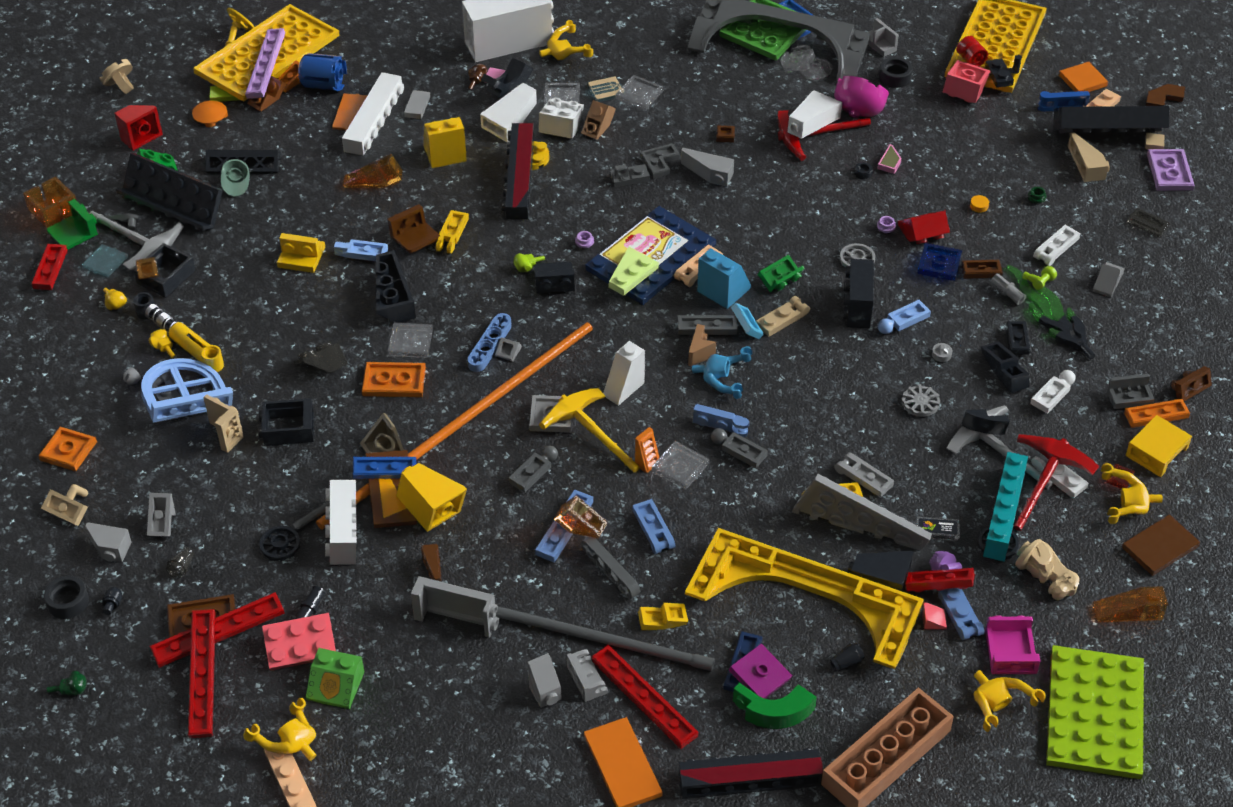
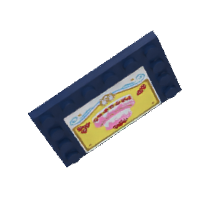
M658 206L585 264L588 272L609 284V280L629 246L659 262V267L656 271L625 294L644 305L675 279L674 273L678 268L707 245L714 247L716 239Z

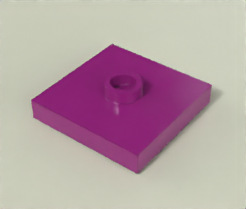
M762 643L729 669L742 685L765 699L792 678L789 671Z

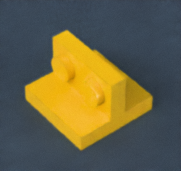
M281 233L279 240L282 252L277 261L278 268L314 273L325 249V242L318 241V238Z

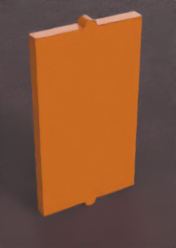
M344 93L332 129L346 131L368 95Z

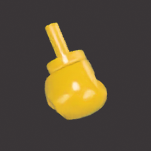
M103 289L106 293L105 306L108 310H117L126 304L127 298L122 292L115 289Z
M159 329L152 332L148 340L150 345L161 352L167 351L170 357L174 358L175 354L171 350L173 343L167 336V331Z

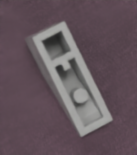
M686 148L681 149L682 165L709 183L728 186L734 173V159Z

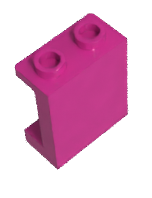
M988 617L985 632L992 674H1037L1040 656L1035 652L1032 635V617Z

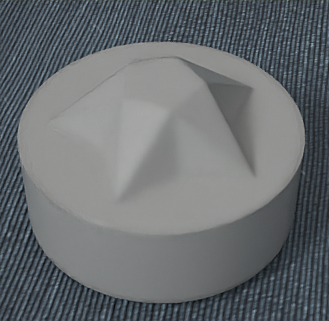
M938 343L933 347L932 357L936 361L947 362L952 357V348L948 344Z

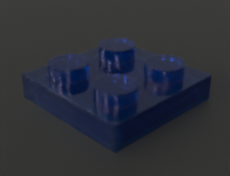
M925 243L917 274L955 281L962 250Z

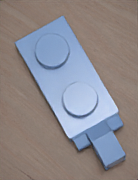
M352 239L346 243L335 242L334 245L335 255L361 260L376 261V254L388 251V244Z

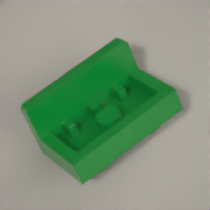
M788 254L761 270L757 275L771 293L776 289L778 291L784 289L789 281L796 282L802 277L801 273L805 268L804 266L798 268Z

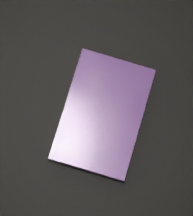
M1148 149L1147 157L1157 191L1194 189L1195 185L1184 149Z

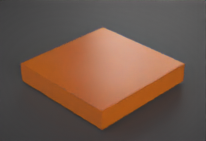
M1090 62L1060 70L1059 76L1074 92H1091L1108 85V81Z
M59 427L39 454V459L46 463L77 471L97 443L96 437Z

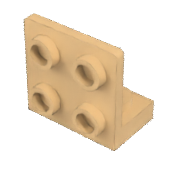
M206 394L203 398L209 422L216 426L221 450L228 453L243 438L239 413L235 407L228 406L218 398H213Z

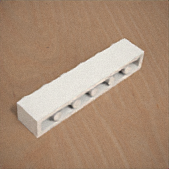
M387 73L380 74L342 137L344 152L364 156L367 149H370L371 143L377 137L380 127H383L393 105H396L399 95L403 93L404 84H402L401 76Z

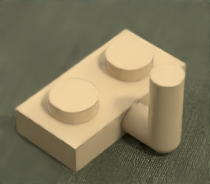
M75 484L70 486L66 496L50 489L41 509L79 526L88 507L73 499L76 494L86 497L88 491Z

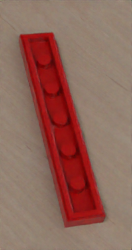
M276 592L215 618V643L285 614ZM191 629L150 646L159 668L190 655Z
M214 609L192 611L189 738L213 737L216 614Z
M609 645L591 657L592 662L680 749L698 737L699 732Z

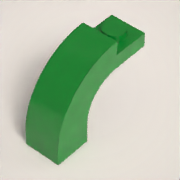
M738 683L733 692V702L740 709L746 710L745 720L756 726L768 729H783L799 724L815 710L817 698L799 684L787 696L777 700L762 698L741 683Z

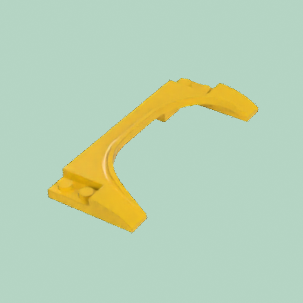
M720 528L717 529L685 590L686 595L707 601L732 586L750 581L768 580L789 584L832 599L852 610L869 629L875 645L873 662L892 669L896 668L903 655L924 599Z

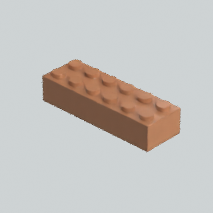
M918 687L823 770L821 785L846 807H866L951 731L954 716Z

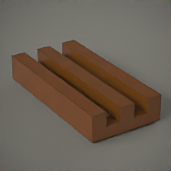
M999 259L966 260L961 262L964 279L993 278L995 274H1000L1001 276L1003 274Z

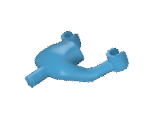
M749 346L743 347L740 350L741 354L735 356L710 355L705 365H693L692 372L703 373L704 380L714 389L721 393L732 394L735 399H739L743 391L740 383H734L730 387L723 385L717 379L728 376L730 364L739 361L749 362L751 360L750 355L753 354L752 349Z

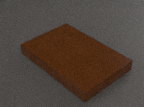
M1169 514L1124 542L1122 548L1147 572L1154 576L1198 548L1200 541Z
M234 594L168 604L169 638L191 629L192 611L214 609L216 613L215 618L235 610Z

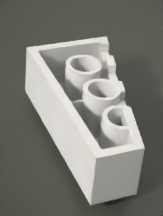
M330 480V488H326V501H330V506H326V519H330V525H325V538H330V543H325V556H330V565L356 564V480Z

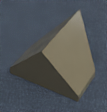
M382 413L360 442L366 453L404 450L396 427L386 413Z

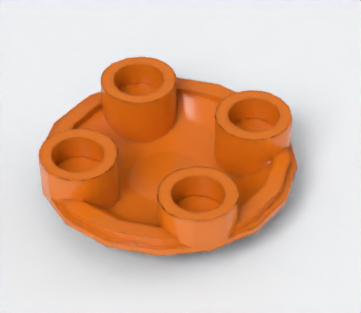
M209 100L196 105L192 111V116L194 120L205 124L206 127H213L218 121L226 118L228 112L222 102Z

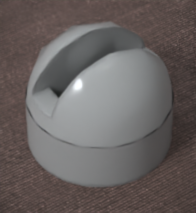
M130 367L123 374V380L128 385H134L141 380V376L134 368Z

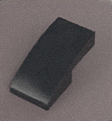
M986 409L966 410L961 424L963 427L973 431L1005 435L1010 421L1008 415L988 416Z

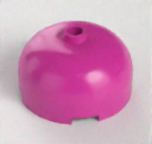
M843 76V79L839 78L834 91L835 99L842 102V110L854 118L878 115L884 109L889 92L881 85L875 87L867 79L856 76Z

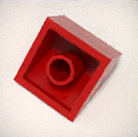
M129 105L114 113L121 141L133 151L163 135L156 106Z
M945 210L897 221L909 242L916 241V244L927 242V238L933 237V240L944 238V234L950 233Z

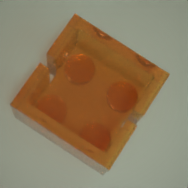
M56 176L41 184L45 201L39 186L23 193L28 210L46 228L62 221V217L66 219L72 216L68 202L73 199L76 200V197Z

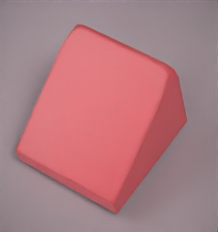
M923 603L924 629H947L945 610L929 603Z

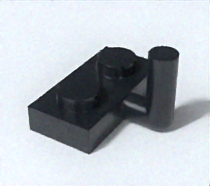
M1015 55L1013 68H1007L1002 58L985 62V68L990 70L989 75L996 88L1013 85L1014 79L1012 75L1019 73L1021 55Z

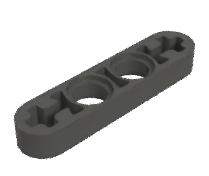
M591 535L581 541V546L587 556L628 599H632L640 594V587L635 579L594 536Z

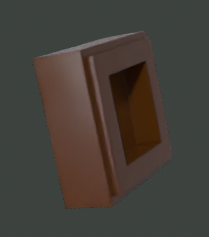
M717 125L716 142L734 143L735 126Z

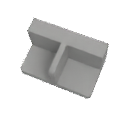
M878 18L874 19L873 30L868 31V33H871L868 45L883 57L896 52L899 35Z

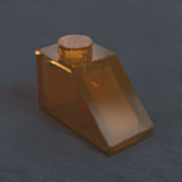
M577 495L564 503L554 518L569 533L594 538L601 536L608 523Z

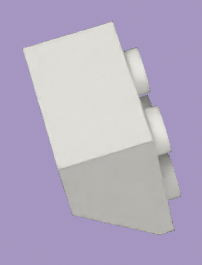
M550 98L539 113V132L573 138L578 131L584 104H578L576 101L567 102L559 98Z

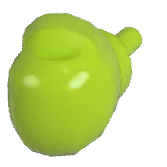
M519 253L514 256L513 264L519 272H528L533 269L536 262L545 260V256L534 257L532 254L524 255Z

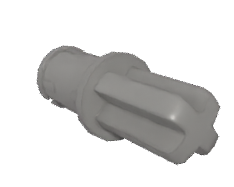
M995 274L991 279L993 284L1003 291L1002 294L1010 297L1017 305L1025 300L1026 295L1019 291L1013 282L1009 283L1000 274Z

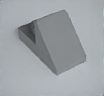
M1107 262L1103 264L1093 292L1111 298L1125 268Z
M149 493L147 536H170L171 516H175L172 494Z

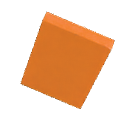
M366 362L362 396L422 397L426 364Z

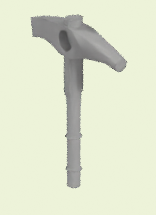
M94 211L89 213L94 215L97 222L143 246L134 257L123 263L129 270L135 269L162 243L171 246L183 229V225L177 223L172 229L148 239L117 224V222H113L102 216V214Z
M1005 405L988 410L987 414L988 416H1000L1007 413L1008 408ZM963 426L947 446L948 450L957 455L962 447L981 438L1004 456H1007V452L1014 453L994 435L973 431ZM1027 463L1025 472L1038 482L1041 473ZM1049 480L1045 487L1049 489L1053 482Z

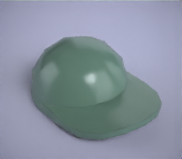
M231 159L223 165L221 170V187L227 195L239 197L246 192L250 174L246 163L238 159Z

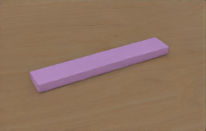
M284 28L267 30L245 93L247 99L264 97L285 35Z

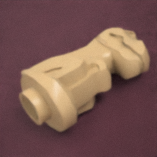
M1040 539L1032 543L1027 541L1019 549L1016 567L1020 570L1027 569L1033 577L1039 578L1041 583H1045L1047 580L1052 581L1048 588L1052 598L1061 600L1066 596H1073L1076 593L1079 576L1061 563L1047 543Z

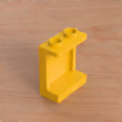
M1156 415L1129 442L1125 456L1162 477L1166 472L1168 464L1182 450L1186 451L1188 449L1192 436Z

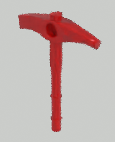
M788 110L778 111V139L783 140L789 150L801 161L805 160L806 155L802 151L799 137L788 133ZM867 118L829 124L807 136L849 128H861L862 126L871 125V120Z
M1018 435L1017 442L1027 444L1039 451L1048 459V462L1034 490L1027 499L1028 501L1021 514L1018 516L1014 525L1015 530H1022L1058 464L1078 467L1091 475L1099 468L1098 464L1075 447L1069 445V442L1064 438L1057 440L1040 436Z

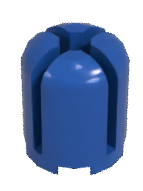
M308 53L301 58L298 65L299 81L306 88L341 91L345 85L342 84L343 74H347L346 61L341 59L342 56Z

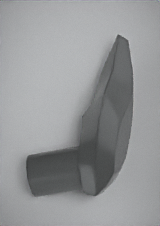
M136 214L105 216L108 219L128 222V229L130 230L135 229L136 220L139 218Z

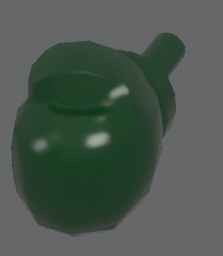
M72 671L69 678L61 679L60 685L47 687V692L60 691L62 695L76 696L84 692L87 679L80 672Z

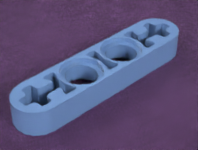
M500 313L493 318L468 356V367L471 371L480 372L486 368L496 352L500 338H505L511 329V317L508 314ZM491 334L499 335L496 338L489 337ZM483 347H489V348H491V349L488 350V351H482V350H481V348H483Z

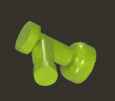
M1046 266L1041 271V277L1024 272L1022 279L1033 282V287L1041 290L1047 281L1051 282L1057 277V271L1052 266Z

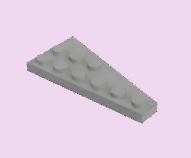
M820 474L815 476L792 510V513L796 514L800 512L810 514L812 519L818 520V517L827 519L833 525L863 533L865 530L875 533L874 537L882 539L883 536L892 538L897 544L920 551L929 542L932 533L924 530L922 527L916 526L903 517L897 516L884 507L878 506L865 497L859 496Z

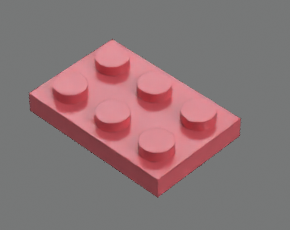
M329 613L262 626L270 671L312 663L318 648L336 651Z

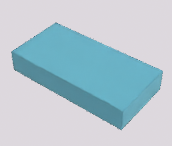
M735 303L731 309L746 334L760 339L763 336V332L749 309Z

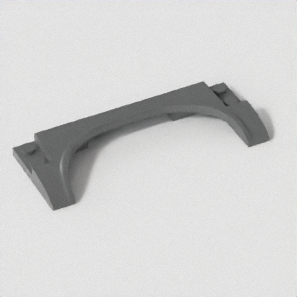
M706 0L702 12L694 24L688 50L704 53L712 35L729 23L739 21L751 24L753 19L771 21L811 31L817 34L816 39L827 41L837 56V83L839 78L843 79V76H857L871 33L855 30L854 24L750 1Z

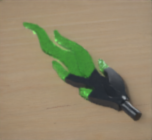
M1007 265L1006 268L1016 275L1021 292L1041 310L1040 312L1033 303H1030L1029 309L1036 320L1049 328V334L1053 338L1075 348L1077 351L1081 350L1089 360L1093 359L1095 353L1087 346L1085 326L1073 313L1072 309L1067 308L1068 321L1060 299L1052 291L1043 287L1041 290H1037L1041 294L1039 295L1031 288L1027 280L1022 279L1023 272L1011 265Z

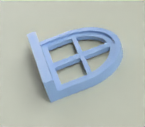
M184 358L165 360L152 366L142 379L141 395L153 423L207 412L203 398L206 394L213 398H218L228 406H232L233 391L231 387L226 388L220 375L213 368L200 361ZM178 370L194 371L205 378L183 382ZM170 371L175 384L152 388L154 381L160 375ZM211 383L214 390L190 395L186 387ZM178 389L181 397L156 401L153 394Z

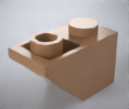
M593 100L581 134L598 140L610 126L616 108Z

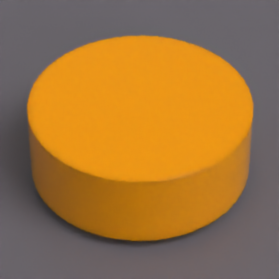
M976 195L971 198L970 208L973 211L981 213L988 210V198L982 195Z

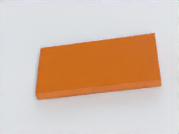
M627 717L584 731L585 740L616 807H634L662 797V790Z

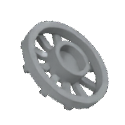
M849 244L841 250L840 261L842 266L846 267L850 266V260L848 259H866L872 256V259L867 260H874L875 263V253L864 244Z
M919 384L918 386L909 387L903 393L902 405L912 415L920 417L930 416L939 409L940 397L931 387ZM911 403H912V404H913L912 408H910L907 404H911ZM929 403L936 404V406L933 408Z

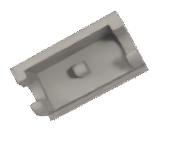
M588 650L567 654V668L585 702L608 694V689L605 687L606 684L597 672Z

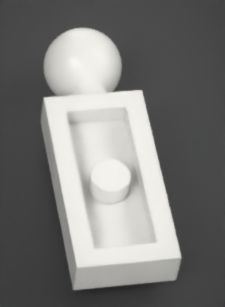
M1064 370L1060 373L1059 379L1053 376L1031 399L1030 404L1048 414L1070 391V387L1075 381V374L1070 370Z

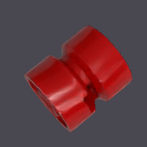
M973 36L964 37L957 45L956 51L966 63L980 67L986 62L988 51Z

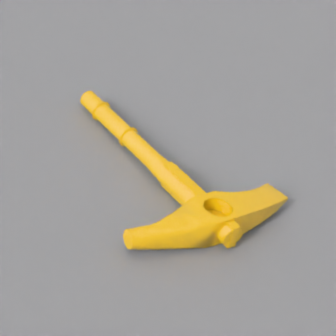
M599 388L583 390L569 396L562 395L558 403L539 423L540 428L545 430L553 423L575 417L589 432L608 447L609 451H612L625 466L634 473L640 468L632 458L617 446V443H614L582 411L590 403L605 398V395Z

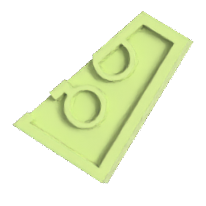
M629 246L609 280V288L624 296L656 271L659 267V262Z

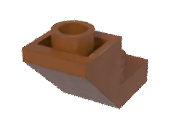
M271 76L264 97L249 98L247 104L263 111L280 98L286 83Z

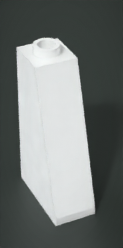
M525 83L520 84L480 114L481 128L505 142H509L508 130H511L512 123H523L537 104L536 89Z
M812 91L789 116L788 133L804 138L840 119L842 102L817 91Z

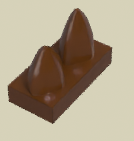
M1206 366L1196 371H1184L1182 373L1184 378L1171 381V387L1176 391V398L1183 399V401L1212 386L1210 368Z

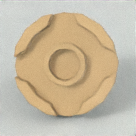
M122 59L123 63L118 65L115 62L101 73L103 77H99L104 86L116 83L127 94L134 89L126 77L131 72L133 66L128 59Z

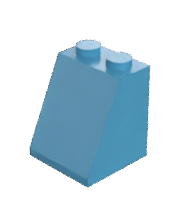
M711 248L699 258L697 291L728 309L751 289V284L742 266Z

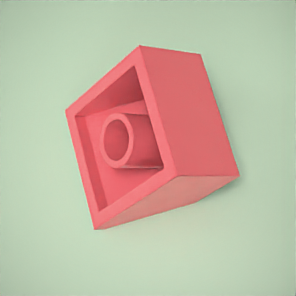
M957 60L947 74L943 93L951 97L964 99V101L969 103H976L982 94L990 70Z

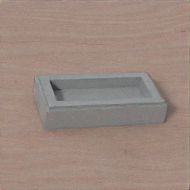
M413 90L404 111V117L422 119L430 99V92Z

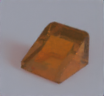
M155 257L135 260L139 279L159 276Z

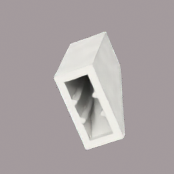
M628 341L615 354L603 394L618 406L644 384L645 350Z

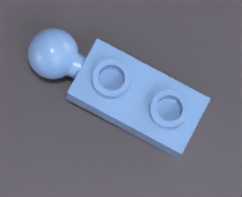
M917 300L889 313L887 319L879 321L878 330L882 334H889L893 327L901 331L930 317L931 311L920 300Z

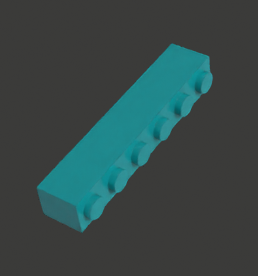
M1007 452L983 557L1005 562L1028 456Z

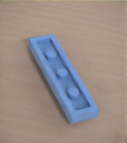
M577 490L573 491L535 549V555L555 563L591 507L593 496Z

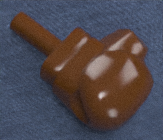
M476 64L469 69L468 75L471 81L468 87L469 90H472L475 84L481 82L484 73L487 74L485 65Z

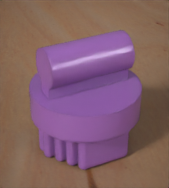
M937 551L929 562L933 571L962 569L961 563L956 562V557L949 552Z

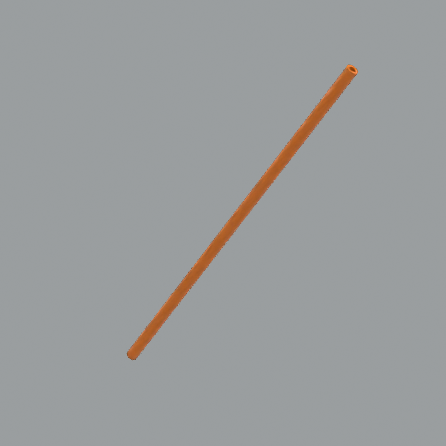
M586 322L409 452L408 457H416V460L591 332L593 330L591 324ZM369 483L356 491V504L370 495ZM325 514L316 521V524L323 530L325 525L330 524V519H326Z

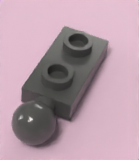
M717 428L711 433V440L715 444H722V451L754 468H757L768 455V450L734 432L729 437L726 431L721 428Z
M549 445L543 448L542 456L534 453L508 478L509 483L525 493L551 468V462L555 461L558 457L557 449Z

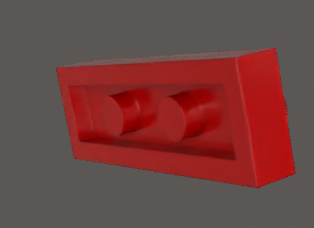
M47 244L32 281L33 289H53L68 251L66 245Z
M974 568L908 572L906 589L907 591L922 592L934 589L941 591L949 588L966 589L973 587Z

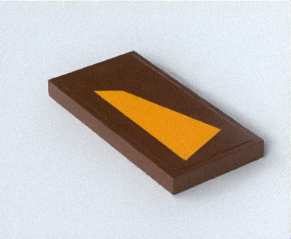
M408 451L366 453V457H408ZM400 478L368 479L374 528L417 524V519L396 496Z

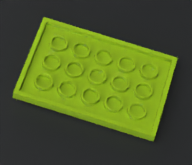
M1053 645L1051 649L1046 765L1142 779L1144 658Z

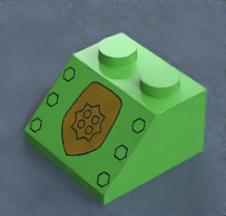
M318 648L310 669L306 700L350 709L364 675L362 657Z

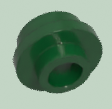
M1033 187L1028 192V199L1033 203H1042L1046 200L1047 195L1041 187Z

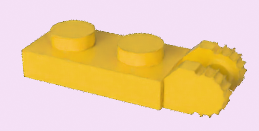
M450 211L439 233L440 237L436 243V251L440 252L443 249L444 241L449 242L447 253L452 254L455 244H457L469 220L468 213Z

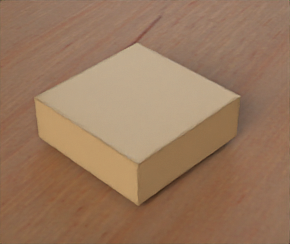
M1146 133L1145 149H1164V135Z

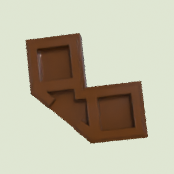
M1166 84L1148 91L1146 106H1164L1165 99L1183 102L1185 87Z

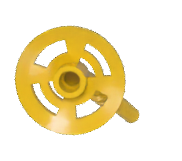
M232 8L226 9L233 22L231 23L232 26L225 47L235 41L237 29L243 28L250 31L254 28V25L246 17Z

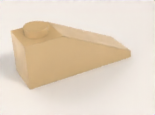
M1071 133L1068 148L1084 182L1105 180L1110 166L1109 162L1105 160L1104 155L1076 133Z

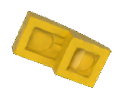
M663 603L661 608L640 607L638 610L641 630L675 628L687 625L688 623L685 604Z

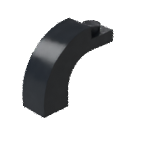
M512 57L506 71L500 77L492 78L484 73L481 80L486 82V91L503 98L520 84L526 83L534 68Z

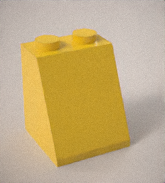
M460 117L424 124L423 145L431 168L467 161L465 133Z
M418 463L413 467L408 466L402 471L396 496L428 532L460 513L467 489L465 486Z

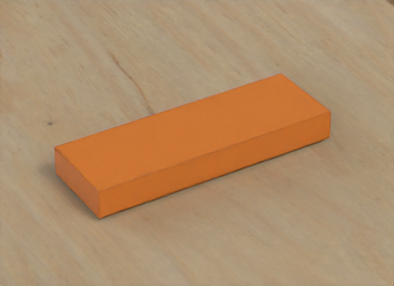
M1183 399L1125 408L1124 411L1131 428L1146 426L1156 415L1168 422L1187 419L1190 416V412Z

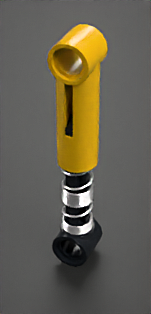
M142 292L134 296L133 302L136 314L140 319L153 320L161 329L167 330L170 339L198 361L207 364L216 372L223 369L224 362L221 349L218 346L210 345L183 323L174 322L170 315L163 313L162 309H159L150 293Z

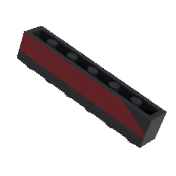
M512 123L511 130H508V141H510V144H507V155H509V158H506L505 163L508 172L504 174V181L507 183V186L503 187V197H506V200H502V211H506V219H528L534 125L533 123Z
M806 748L801 751L757 753L749 756L734 755L728 758L711 757L706 760L689 759L679 762L678 775L682 799L822 786L823 766L819 749L812 750Z

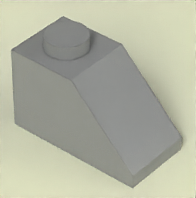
M87 522L86 529L89 538L100 557L110 562H123L132 543L128 529Z
M549 653L528 661L529 688L539 706L542 708L547 705H553L558 700H561V686Z

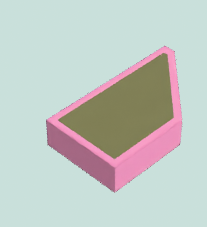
M890 144L878 163V169L895 174L901 164V157L893 145Z

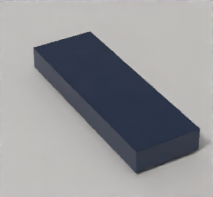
M741 631L730 667L762 643L763 637ZM728 670L723 689L734 692V688L740 682Z

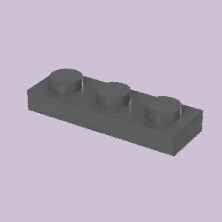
M678 315V335H694L697 324L705 325V334L737 335L736 315Z

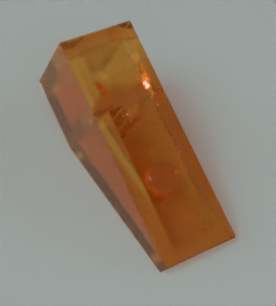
M390 154L346 174L343 186L345 188L395 185L402 179L403 170L393 155Z
M1163 586L1133 589L1094 601L1092 605L1097 622L1163 620L1168 603Z

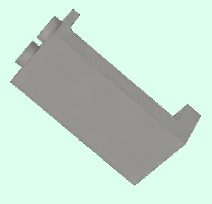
M418 576L411 592L414 620L423 622L428 611L484 625L485 637L490 638L492 631H496L499 618L496 617L498 605L495 604L493 594Z

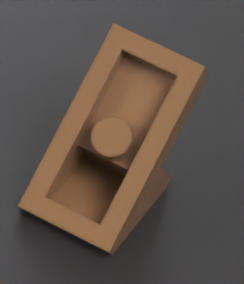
M697 324L689 350L688 366L696 365L707 360L710 355L716 354V342L707 340L708 334H705V325Z

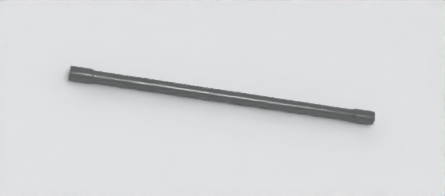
M498 606L496 613L498 618L691 665L692 667L711 672L715 663V658L690 654Z

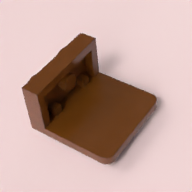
M420 204L387 219L391 238L408 253L416 252L427 245L433 244L440 237V234L426 223L423 207Z

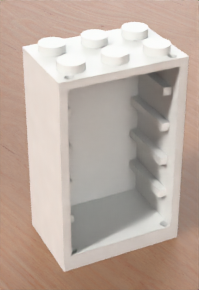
M552 0L462 1L465 43L474 61L479 62L546 46L554 32L552 27L554 18L551 13V9H553Z

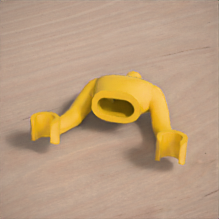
M567 20L565 25L553 32L547 42L548 48L540 50L539 54L540 57L552 54L557 60H563L569 55L583 52L585 57H592L593 49L589 44L571 47L567 39L558 40L562 33H574L576 31V25L573 24V21Z
M1109 463L1102 465L1103 480H1109L1112 476L1126 480L1132 486L1122 488L1121 490L1122 508L1111 507L1108 510L1107 515L1110 516L1108 519L1110 524L1117 523L1119 517L1123 515H1144L1148 513L1150 503H1162V495L1148 494L1145 485L1132 473L1114 469Z
M981 670L974 674L976 680L981 684L974 692V699L984 714L983 729L986 732H989L991 729L989 723L993 724L995 728L998 725V718L992 714L991 709L994 712L1001 710L1012 701V696L1008 691L1009 688L1021 690L1030 696L1032 706L1038 705L1037 698L1041 702L1045 700V692L1043 690H1034L1022 680L1007 677L988 680Z
M303 698L297 700V705L295 702H292L289 710L293 715H296V718L287 722L278 730L277 733L281 738V743L271 742L260 735V728L257 724L252 725V732L246 728L243 734L246 741H255L261 747L273 753L292 754L301 751L309 761L317 756L309 747V744L316 737V732L309 725L303 713L306 705Z

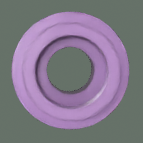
M883 216L878 221L877 228L883 233H890L895 230L896 223L892 217Z
M581 231L577 234L575 243L578 247L588 248L594 244V238L590 232Z

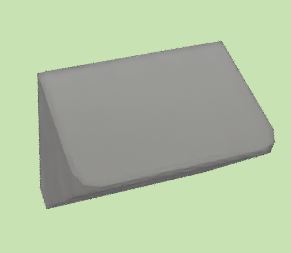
M501 337L494 356L514 361L522 345L519 342Z

